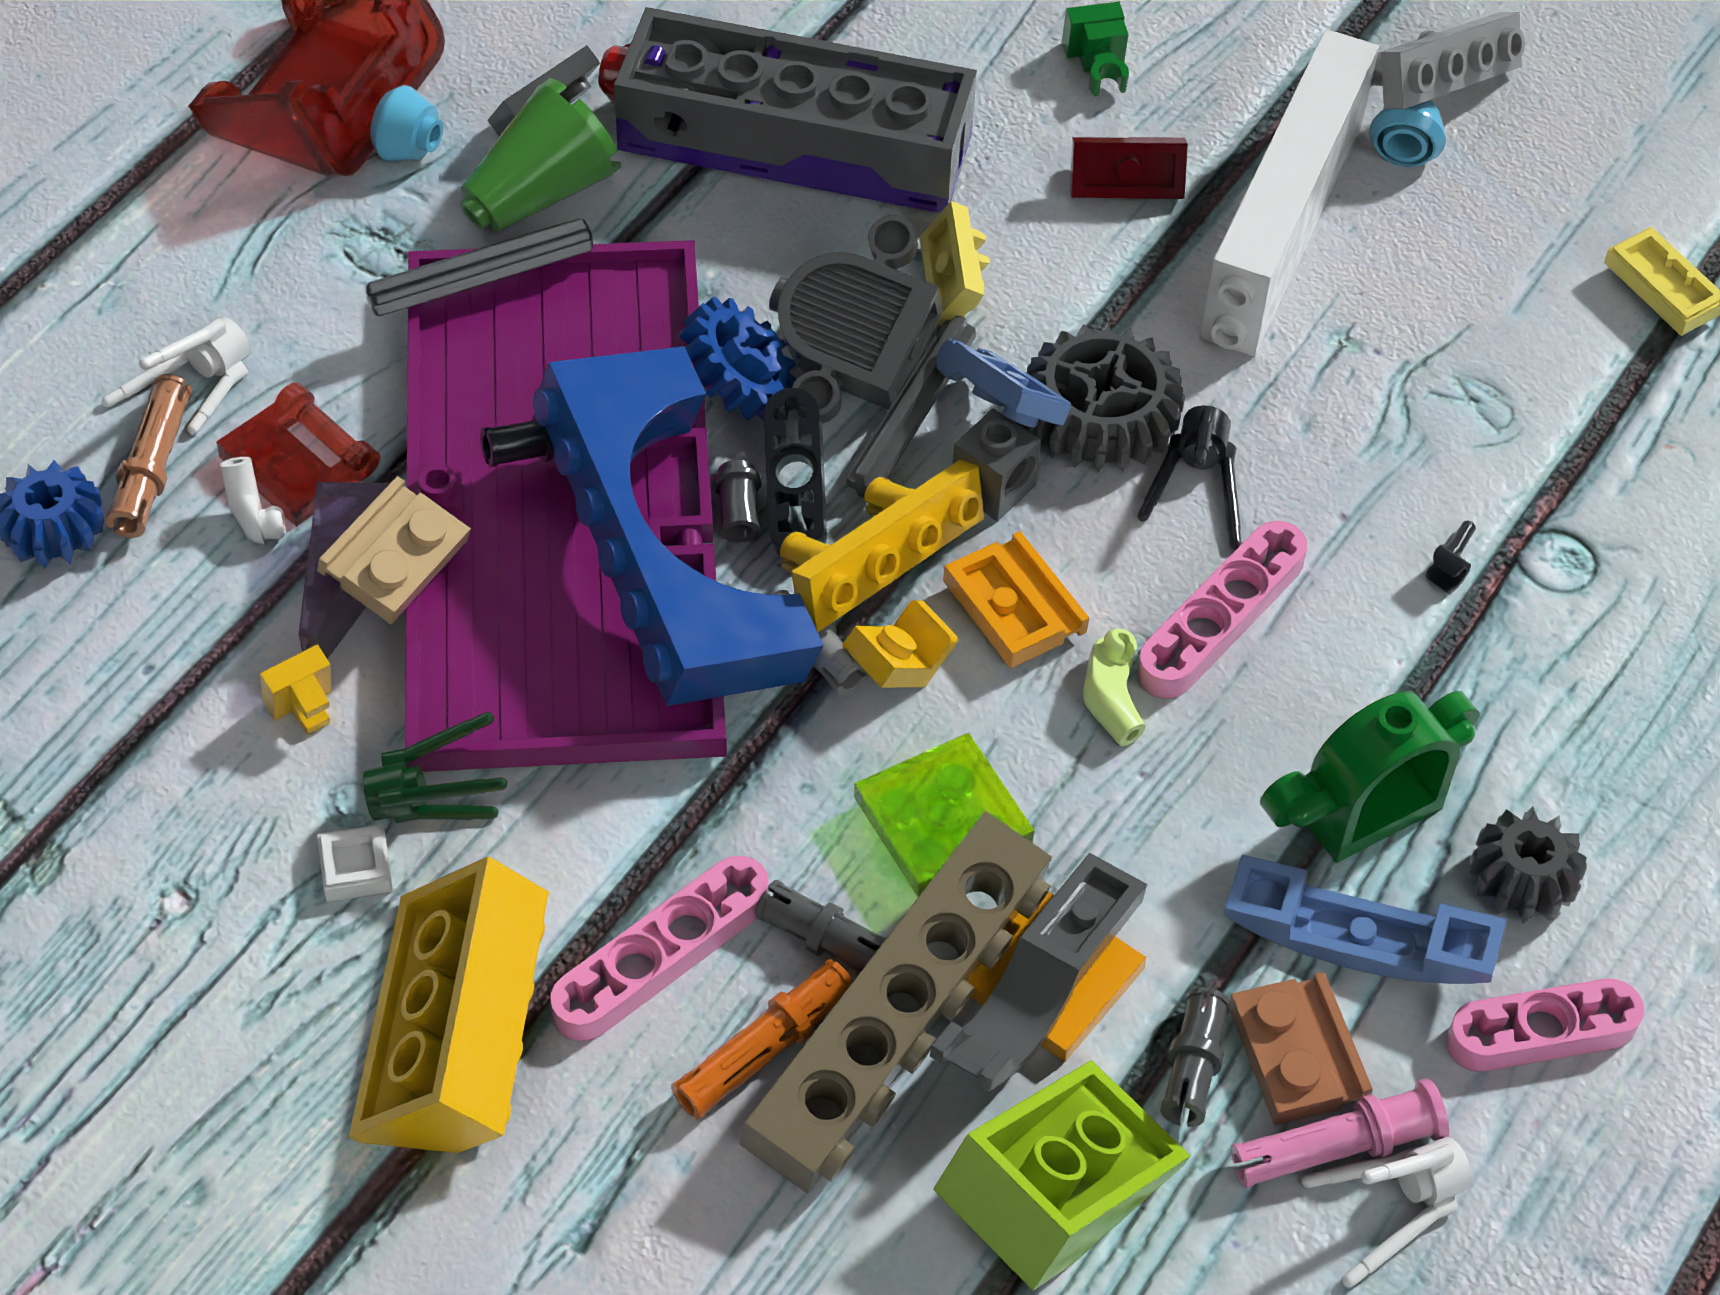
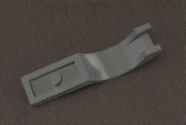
M1089 852L1021 935L1005 972L985 1004L963 1027L951 1021L932 1044L929 1057L940 1063L948 1061L979 1079L977 1085L989 1092L1020 1071L1036 1054L1053 1030L1077 984L1143 902L1147 884Z

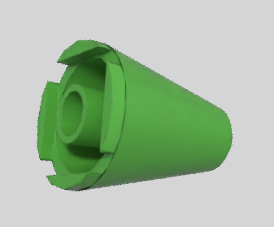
M549 78L537 86L461 186V192L465 199L460 202V207L467 218L478 229L483 230L488 226L493 231L499 232L611 177L621 168V162L610 160V157L617 153L618 150L602 123L581 99H578L572 105L566 101L560 93L567 86L560 81Z

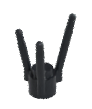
M1201 405L1195 406L1186 412L1183 418L1181 433L1171 436L1168 452L1144 498L1137 517L1142 522L1149 519L1179 458L1183 457L1188 465L1197 469H1209L1218 463L1221 465L1229 545L1233 550H1236L1242 544L1234 467L1237 448L1228 441L1231 421L1224 411L1214 406Z

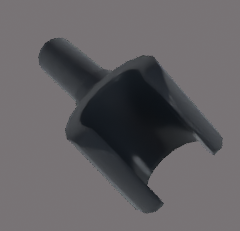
M1468 520L1462 522L1450 543L1446 546L1441 544L1436 548L1433 554L1434 563L1425 574L1428 580L1448 594L1454 592L1462 584L1471 568V564L1460 557L1476 530L1475 524Z

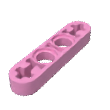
M1271 521L1258 527L1144 643L1140 651L1137 668V678L1140 686L1147 693L1158 698L1170 699L1179 697L1187 692L1299 576L1303 569L1307 552V539L1304 533L1297 526L1284 521ZM1283 548L1288 551V554L1282 551L1279 552L1269 562L1268 570L1263 567L1267 550L1276 552ZM1243 580L1251 583L1257 589L1258 594L1247 599L1237 598L1226 590L1225 585L1231 581ZM1208 618L1220 626L1221 632L1216 636L1201 637L1194 634L1187 624L1193 619ZM1178 647L1182 650L1177 669L1170 666L1161 671L1156 668V663L1162 666L1167 665L1176 656Z
M742 855L731 856L718 862L562 976L554 985L550 995L553 1023L558 1032L566 1038L576 1041L593 1040L603 1035L757 920L756 910L764 892L769 894L768 873L763 865L753 858ZM733 883L736 887L742 888L750 884L751 895L745 897L742 893L735 892L727 897V885ZM719 905H721V918H719L715 910ZM681 916H694L704 922L706 930L698 938L682 940L671 934L669 926L675 919ZM631 954L645 955L654 963L653 970L647 976L640 979L625 978L617 971L616 967L622 958ZM601 976L605 978L608 985L603 990H601ZM577 998L580 1002L587 1003L594 999L595 1011L587 1014L583 1009L579 1008L571 1012L570 1000Z

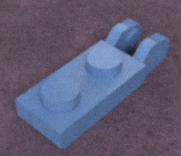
M953 339L945 340L944 344H941L940 349L937 350L936 369L939 370V373H942L948 379L958 382L963 378L968 379L969 382L975 385L972 393L985 401L1004 406L1002 414L1007 418L1029 427H1036L1039 419L1060 426L1064 425L1071 409V402L992 351L978 348V350L972 349L963 342Z

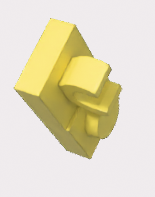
M953 201L943 209L919 236L926 282L938 286L944 310L936 324L941 327L946 320H952L957 315L964 317L969 311L974 310L984 296V282L981 272L990 263L989 257L977 252L986 241V235L979 230L971 228L968 207Z

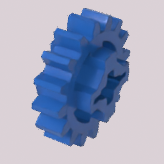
M712 297L706 304L702 303L683 321L686 327L679 332V337L688 344L685 349L691 361L695 363V370L702 385L706 388V394L710 398L718 394L723 398L724 408L729 413L736 407H739L745 420L750 421L757 414L764 421V409L768 400L778 391L792 388L797 378L789 373L796 366V363L791 358L783 355L781 350L787 344L784 340L779 339L778 335L771 329L772 325L768 321L760 324L755 320L753 308L747 306L741 312L734 299L728 298L725 302L721 303L716 297Z

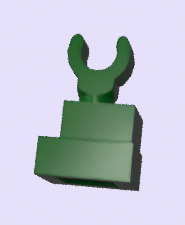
M1120 1L1066 8L1062 35L1066 58L1079 57L1083 71H1090L1089 90L1094 96L1099 95L1103 78L1115 80L1121 93H1125L1127 90L1129 69L1124 61L1129 34L1124 22L1125 16Z

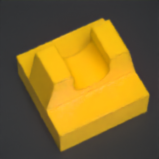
M318 644L260 673L262 702L274 721L292 712L307 735L330 724V717L325 709L330 707L326 694L331 692V664Z

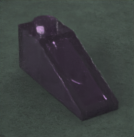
M317 482L298 633L302 652L318 644L328 660L366 608V606L340 588L341 583L328 573L325 576L317 571L319 558L390 483Z

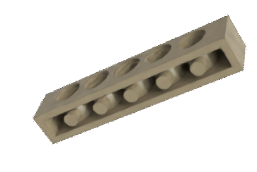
M985 810L745 1121L739 1145L807 1194L821 1176L832 1182L844 1168L856 1148L848 1140L862 1121L870 1127H874L890 1106L896 1092L890 1089L889 1085L901 1069L904 1068L913 1074L929 1054L931 1046L936 1039L928 1033L943 1015L948 1020L953 1021L963 1009L975 990V987L967 981L978 966L982 964L991 970L1002 957L1014 937L1006 930L1016 916L1020 913L1029 919L1040 906L1051 888V885L1045 882L1043 878L1052 856ZM970 892L986 893L993 898L997 907L992 909L978 908L968 900L966 894ZM932 942L948 943L955 948L959 957L954 960L939 959L929 951L927 945ZM899 992L909 994L918 1001L921 1009L910 1013L901 1012L890 1004L887 997ZM857 1044L868 1045L877 1051L881 1062L871 1066L858 1064L849 1056L847 1049ZM816 1097L828 1098L837 1104L841 1115L831 1120L819 1119L809 1112L806 1102Z

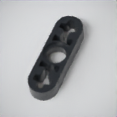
M786 388L775 393L768 400L764 409L768 531L773 547L779 556L781 545L789 535L787 532L792 531L793 515L790 506H801L803 520L807 529L804 531V534L807 537L825 544L827 541L821 415L818 404L810 393L799 388ZM794 409L800 410L802 416L798 421L800 444H790L789 434L784 422L788 419V411ZM793 462L805 463L813 470L810 480L798 488L786 487L778 480L780 471L786 465Z

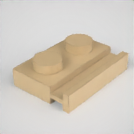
M399 476L384 489L319 558L317 571L323 576L327 573L341 583L340 588L389 624H392L467 542L471 528L421 492L416 495L404 486L405 481Z

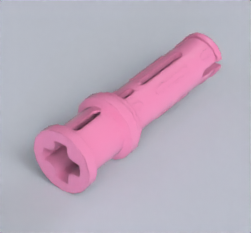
M1425 1078L1418 1080L1413 1090L1379 1100L1372 1094L1363 1096L1359 1102L1355 1103L1353 1112L1333 1116L1271 1136L1232 1144L1231 1156L1233 1164L1259 1157L1263 1159V1162L1260 1164L1236 1170L1241 1185L1247 1189L1261 1182L1337 1159H1343L1367 1151L1372 1157L1384 1158L1391 1156L1393 1147L1424 1137H1430L1433 1141L1449 1137V1121L1445 1105L1436 1085L1431 1079Z

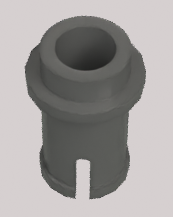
M730 460L723 463L713 478V489L720 495L721 535L724 539L732 542L753 540L759 535L760 531L756 493L762 486L761 475L755 470L752 463L745 460Z

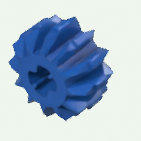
M53 460L48 468L43 471H37L28 464L26 477L23 479L6 477V492L0 494V540L5 543L6 547L12 548L13 554L18 557L20 562L35 557L36 561L45 569L50 561L56 557L63 558L71 565L73 551L76 549L92 551L93 536L103 532L104 517L101 509L103 503L98 488L94 486L93 481L86 480V476L82 474L78 466L63 472V469Z

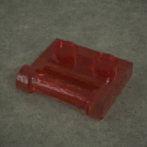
M298 382L284 387L277 395L273 404L216 441L219 457L223 461L236 457L251 458L258 493L273 506L281 508L284 516L296 527L368 478L376 470L380 462V454L374 447L364 440L356 441L314 404V395ZM299 422L338 456L341 461L330 468L287 429Z

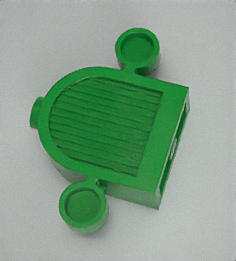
M1454 691L1441 697L1429 708L1412 692H1399L1383 697L1355 713L1329 736L1317 752L1308 774L1304 775L1300 771L1291 772L1271 784L1261 796L1260 806L1277 827H1285L1291 824L1296 827L1308 826L1332 859L1338 863L1443 808L1459 760L1460 748L1473 741L1475 737L1474 725L1478 721L1480 713L1462 691Z

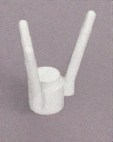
M219 317L203 329L142 358L139 362L140 367L144 370H149L102 398V405L104 407H111L151 385L159 375L169 374L190 362L193 368L206 378H210L213 375L222 376L187 426V432L195 435L210 418L231 387L248 374V370L242 361L251 353L249 340L244 331L234 321L226 317Z
M1444 1137L1422 1147L1417 1145L1384 1158L1370 1159L1306 1174L1301 1179V1183L1305 1188H1313L1361 1178L1365 1184L1398 1178L1402 1191L1411 1202L1419 1203L1423 1201L1427 1205L1423 1211L1359 1261L1355 1267L1342 1277L1343 1285L1351 1288L1368 1274L1375 1271L1436 1220L1457 1212L1458 1204L1454 1195L1471 1188L1472 1171L1461 1146L1453 1138Z

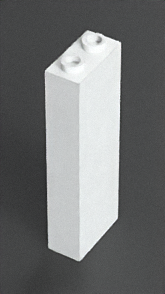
M1325 29L1214 257L1200 339L1217 344L1225 349L1235 350L1253 357L1256 356L1362 127L1380 45Z

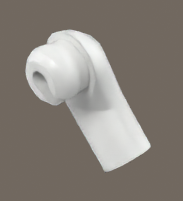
M236 457L223 461L220 467L229 508L247 538L254 543L263 545L266 544L268 539L278 540L283 538L286 534L283 510L278 506H270L266 509L261 508L251 458Z

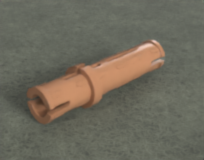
M163 374L155 378L127 461L123 460L120 463L116 473L117 492L105 522L107 527L111 528L115 526L117 517H119L117 525L113 530L117 535L127 538L143 535L156 495L159 496L163 493L167 482L166 463L175 442L184 410L192 394L191 386L187 384L183 386L179 395L185 380L176 375Z

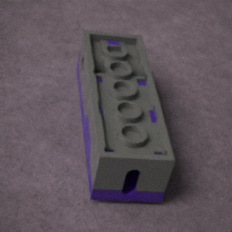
M645 7L631 43L624 46L613 45L604 52L599 68L598 83L599 88L615 107L617 150L941 213L952 201L972 136L977 70Z

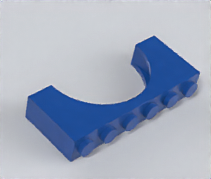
M685 347L549 362L541 385L533 396L535 418L538 424L545 426L554 446V458L557 469L561 475L567 476L576 497V510L579 520L590 529L598 548L600 568L606 577H610L620 598L622 619L627 628L633 629L643 651L645 672L649 680L657 684L666 706L804 682L824 645L800 593L789 595L752 593L721 584L702 575L678 559L660 542L645 522L636 504L630 481V462L652 444L675 435L690 433L706 397L705 389Z

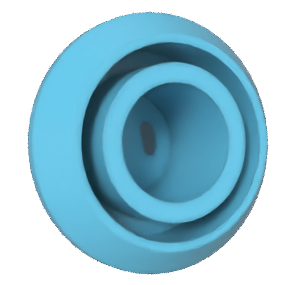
M402 85L388 91L379 101L371 123V142L383 160L422 159L428 152L435 151L439 146L443 135V122L439 119L435 106L414 88Z
M1431 100L1406 109L1383 108L1372 120L1369 128V138L1377 152L1385 160L1404 167H1416L1434 160L1442 153L1446 143V133L1440 111Z

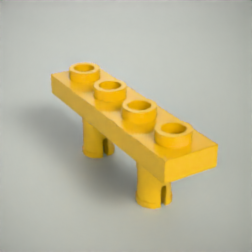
M960 459L916 489L904 487L884 477L875 478L868 485L864 495V501L869 503L865 506L866 511L874 517L832 545L807 537L806 534L801 532H793L785 538L780 548V557L785 558L781 561V565L784 570L791 572L794 594L800 593L817 632L984 519L979 466Z

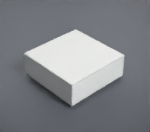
M384 824L317 834L326 902L393 892Z

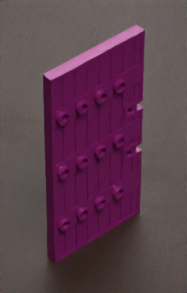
M695 240L593 244V249L588 253L408 308L407 489L416 495L421 492L471 528L467 542L406 608L405 748L482 713L491 712L494 715L492 724L409 762V768L420 766L423 772L727 757L724 696L666 706L657 684L649 680L644 668L643 651L633 629L627 628L622 619L620 598L611 578L606 577L600 568L597 545L589 527L584 526L579 520L576 510V497L567 476L561 475L558 471L554 456L549 462H543L537 457L489 467V464H486L480 442V433L483 427L492 428L532 420L534 415L533 396L541 385L549 362L686 347L688 344L679 337V332L686 327L683 321L699 307ZM476 249L408 251V270ZM704 399L690 433L675 435L652 444L630 462V481L638 509L663 545H676L665 547L686 565L716 581L714 544H703L713 543Z

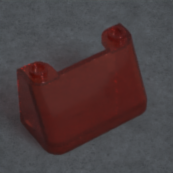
M281 0L282 9L289 24L295 31V35L250 93L242 95L238 88L228 81L209 82L200 90L188 107L202 128L213 137L327 177L353 175L361 168L375 149L371 142L370 130L375 109L381 98L388 91L402 85L410 86L417 91L444 52V30L428 0Z

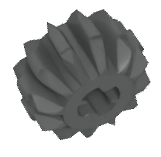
M1533 806L1524 813L1522 820L1506 809L1498 817L1496 825L1487 823L1485 828H1482L1476 841L1477 849H1474L1470 859V873L1478 877L1476 882L1477 896H1496L1497 899L1494 904L1496 915L1511 907L1518 910L1523 924L1532 918L1535 910L1550 921L1554 915L1559 913L1561 905L1570 906L1571 902L1576 900L1581 889L1580 881L1587 870V857L1578 852L1580 847L1579 833L1560 832V815L1547 823L1538 819Z

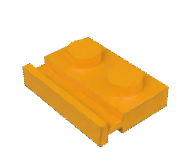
M1021 531L1014 533L1012 540L1002 545L995 542L944 566L943 582L1010 669L1062 645L1064 638L1074 633H1077L1078 636L1087 633L1089 616Z

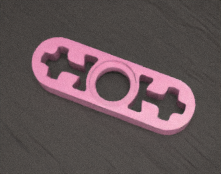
M1612 978L1472 1001L1462 1005L1456 1011L1447 1033L1446 1045L1449 1054L1459 1065L1478 1072L1616 1049L1625 1046L1633 1039L1644 1016V1003L1640 994L1631 985ZM1600 1004H1606L1611 1013H1622L1623 1016L1620 1022L1613 1023L1609 1014L1596 1015ZM1534 1012L1549 1013L1560 1021L1563 1027V1034L1555 1038L1539 1036L1529 1027L1527 1016ZM1510 1019L1511 1029L1504 1031L1507 1021ZM1586 1019L1582 1030H1580L1579 1020ZM1471 1026H1477L1483 1036L1493 1035L1489 1046H1483L1481 1040L1476 1036L1467 1037Z

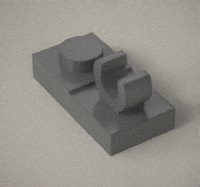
M586 45L505 99L487 121L498 136H500L537 86L549 78L558 80L567 86L560 95L571 104L591 88L587 78L599 66L600 61L588 45Z

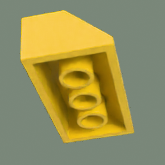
M487 856L401 896L349 1138L366 1144L460 1153L504 1136L505 1127L511 1116L510 1100L516 1068L523 1051L522 1036L528 1004L534 992L533 977L539 944L545 932L544 917L549 891Z

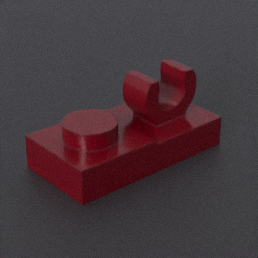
M1072 137L1071 198L1185 199L1188 150L1186 138Z

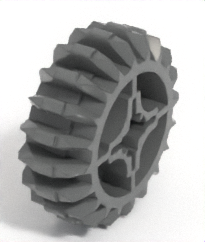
M1108 323L1101 332H1092L1083 324L1076 337L1061 330L1055 343L1043 342L1042 348L1038 352V357L1031 358V363L1028 365L1026 373L1071 402V409L1063 426L1039 419L1036 427H1033V433L1041 439V443H1050L1049 448L1053 458L1065 453L1070 454L1074 468L1083 460L1093 462L1099 473L1105 463L1113 462L1123 472L1127 464H1129L1130 458L1145 465L1152 451L1163 453L1164 447L1169 442V437L1174 435L1175 431L1179 428L1181 412H1183L1185 395L1181 386L1180 369L1172 366L1170 352H1155L1156 348L1153 337L1142 341L1135 340L1132 328L1122 335L1112 333Z

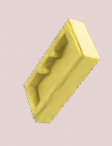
M1652 226L1608 249L1604 263L1680 336L1720 315V290Z

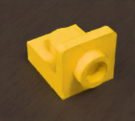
M912 600L894 625L855 626L842 646L881 688L926 687L957 644L958 638L924 601Z

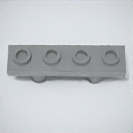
M1498 12L1441 32L1423 31L1417 40L1378 52L1371 87L1383 86L1384 109H1406L1522 67L1521 57L1524 52L1525 39L1520 29V12Z

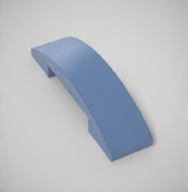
M1241 855L1224 908V916L1253 933L1306 956L1374 975L1443 984H1476L1492 981L1507 919L1439 903L1435 917L1306 885L1307 870Z

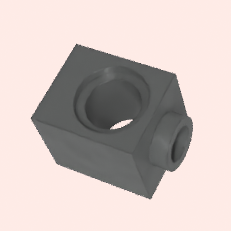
M993 408L954 444L953 464L961 459L979 466L983 512L996 521H999L1036 486L1041 439Z

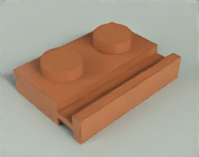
M1325 972L1316 973L1313 979L1298 983L1295 978L1231 994L1229 1010L1274 1125L1339 1110L1341 1104L1354 1101L1359 1102L1361 1097L1372 1094L1373 1088Z

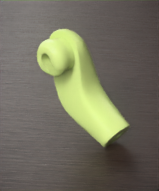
M1115 628L1109 630L1104 638L1098 639L1092 647L1084 680L1083 701L1087 709L1121 747H1124L1136 741L1144 732L1146 725L1137 712L1127 689V679L1132 667L1133 655L1137 651V641L1129 631Z

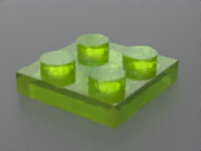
M969 732L854 783L855 800L917 897L921 895L985 810L1033 843L1035 830Z

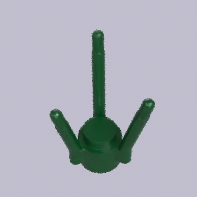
M491 712L482 713L404 749L381 753L382 767L365 769L363 773L365 801L371 818L376 821L394 817L396 823L418 819H495L499 812L494 806L426 804L428 800L502 791L508 786L505 778L476 779L426 786L421 767L409 768L408 766L409 762L492 724L494 715Z

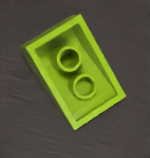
M1090 1060L969 1132L933 1190L1034 1291L1080 1259L1182 1168L1191 1155L1095 1062Z

